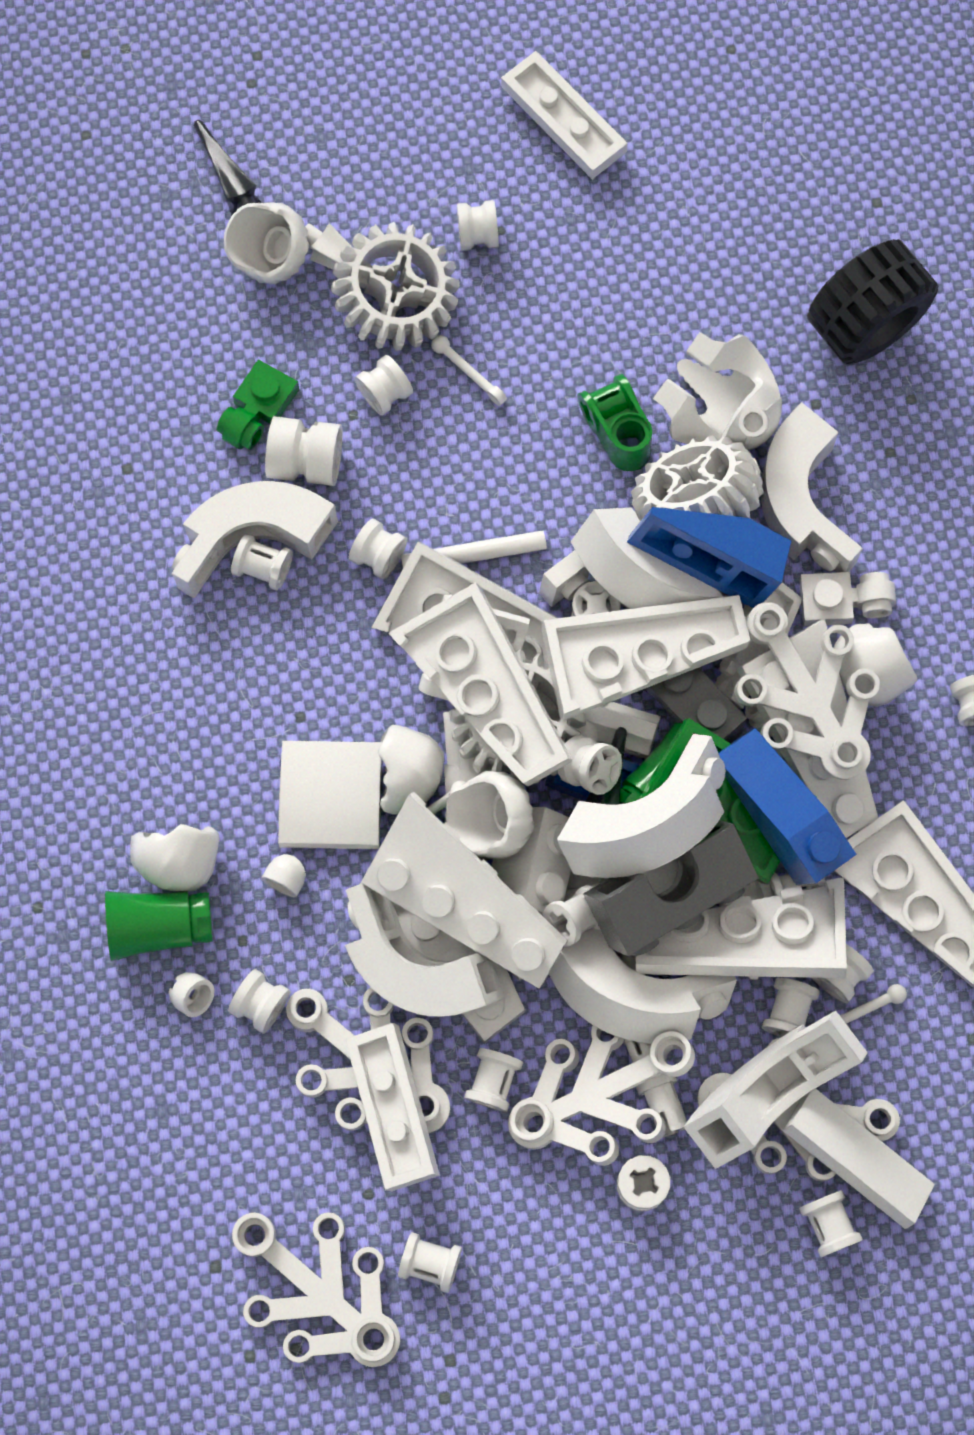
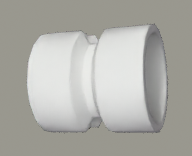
M273 416L266 446V477L295 481L300 474H303L307 483L335 486L342 454V425L315 421L310 428H305L300 419Z

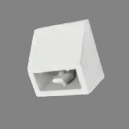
M533 807L532 817L535 825L528 842L509 858L503 860L493 859L491 867L499 873L497 876L515 894H520L543 916L545 907L554 901L565 902L573 898L576 891L585 885L591 886L596 882H604L605 879L573 874L557 842V838L569 817L547 807Z

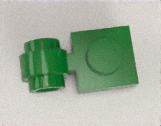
M258 359L233 395L234 404L238 408L228 407L218 421L216 430L222 434V440L239 450L244 447L252 450L259 442L264 431V425L259 423V420L262 419L271 424L273 416L281 417L299 391L298 381Z

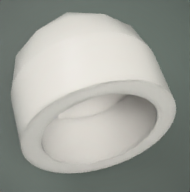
M283 854L275 857L269 863L261 879L276 891L290 897H297L304 884L306 873L300 860L295 856Z
M185 972L175 978L177 982L173 988L169 989L171 1003L177 1010L188 1017H197L203 1014L209 1008L214 998L213 984L196 973ZM195 989L192 997L190 998V993Z

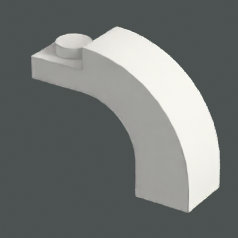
M801 402L781 424L770 445L762 474L764 493L761 495L763 513L769 529L791 540L788 555L793 560L807 547L811 550L810 554L814 561L823 569L829 572L833 570L836 572H849L856 565L863 548L820 513L811 499L808 488V477L832 452L838 431Z
M275 481L245 483L214 495L201 504L183 523L192 545H184L177 553L172 564V569H174L172 575L178 589L195 598L222 558L239 544L245 534L253 535L255 539L279 541L312 560L338 523L335 505L308 489Z
M632 507L594 509L571 540L579 558L595 580L614 598L630 609L728 597L727 594L627 543L630 533L640 522Z
M693 734L669 778L654 792L639 800L619 805L578 801L557 838V842L573 874L599 878H617L644 873L677 859L702 841L724 813L716 789L722 786L726 770L712 736Z
M359 884L345 890L349 899V917L354 926L359 929L362 937L360 940L346 944L345 947L359 974L381 997L406 1011L438 1017L462 1014L505 998L492 960L480 953L468 955L454 961H440L427 957L415 949L406 938L391 900L364 884Z
M596 929L582 933L579 941L569 947H564L549 973L563 999L586 1021L614 1036L652 1044L658 1035L667 1031L681 1033L687 1040H691L699 1018L705 1020L712 1019L727 1010L737 981L735 976L687 975L675 979H659L643 975L623 963L614 950L609 948L601 930Z
M837 1011L830 1013L808 1027L802 1024L762 1050L726 1079L697 1108L684 1125V1128L713 1167L717 1169L755 1148L769 1126L785 1110L810 1091L862 1063L868 1052Z

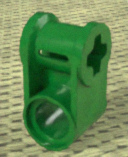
M623 374L614 376L613 383L594 392L582 391L578 393L577 398L582 414L589 427L596 433L615 467L631 472L644 467L651 455L653 430L627 378ZM633 437L641 443L634 447H627L619 441L623 438Z

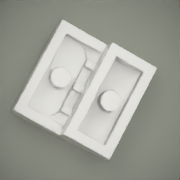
M282 741L279 793V848L379 849L382 759L378 755V750L382 742Z

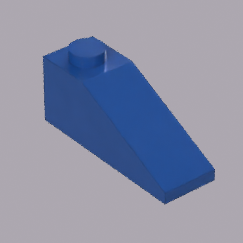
M652 507L630 533L627 543L728 596L739 595L742 603L754 608L758 604L764 603L782 583L791 540L750 518Z
M756 728L719 752V756L725 764L726 779L796 885L816 884L857 855L829 811Z

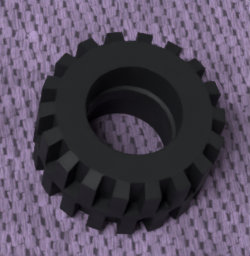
M900 239L889 240L865 250L838 270L814 298L808 310L807 319L843 364L858 363L882 352L907 333L927 312L937 295L939 285Z

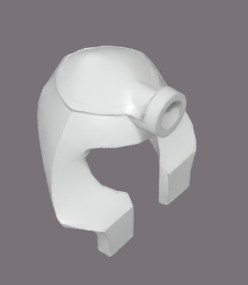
M699 332L686 351L688 355L699 363L682 359L677 363V370L680 376L684 377L685 382L689 383L691 388H694L695 393L705 400L707 410L704 414L698 415L696 398L670 379H667L653 399L664 407L671 418L669 434L672 439L685 444H689L694 437L701 442L708 436L713 435L717 440L723 437H730L733 443L742 442L748 451L757 448L774 434L781 418L782 398L780 397L774 375L763 356L746 336L739 334L728 342L712 340ZM726 369L734 370L731 376H722L720 373H715Z

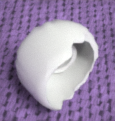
M249 203L237 209L231 216L224 232V249L231 263L251 279H256L259 283L277 284L280 281L290 279L292 275L299 272L300 266L305 262V255L309 248L306 238L308 230L304 225L302 217L283 203Z
M869 623L856 624L849 628L854 636V644L852 649L843 656L839 672L842 685L847 694L846 682L849 676L857 670L864 668L874 671L880 680L879 691L869 699V706H881L890 703L918 681L917 675L893 629L887 627L873 628ZM842 635L834 646L837 650L844 649L845 640ZM863 676L856 678V689L864 694L869 693L871 684L868 678Z
M391 725L383 734L382 744L378 750V755L385 763V771L387 772L383 779L386 787L380 801V806L384 812L396 815L401 810L408 795L413 791L425 803L434 795L443 774L444 752L439 744L429 735L400 725Z
M485 771L451 790L447 798L446 823L461 837L459 840L477 857L499 860L511 857L528 842L535 825L532 817L533 807L530 804L528 792L524 789V785L520 780L515 779L514 776L506 772Z
M180 824L165 836L160 833L138 832L131 836V863L144 879L163 890L175 892L196 891L206 884L213 874L220 840L219 833L209 826L199 830L184 824Z

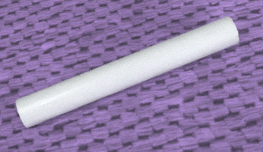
M544 530L434 550L459 564L546 550L547 546ZM411 553L401 555L403 568Z

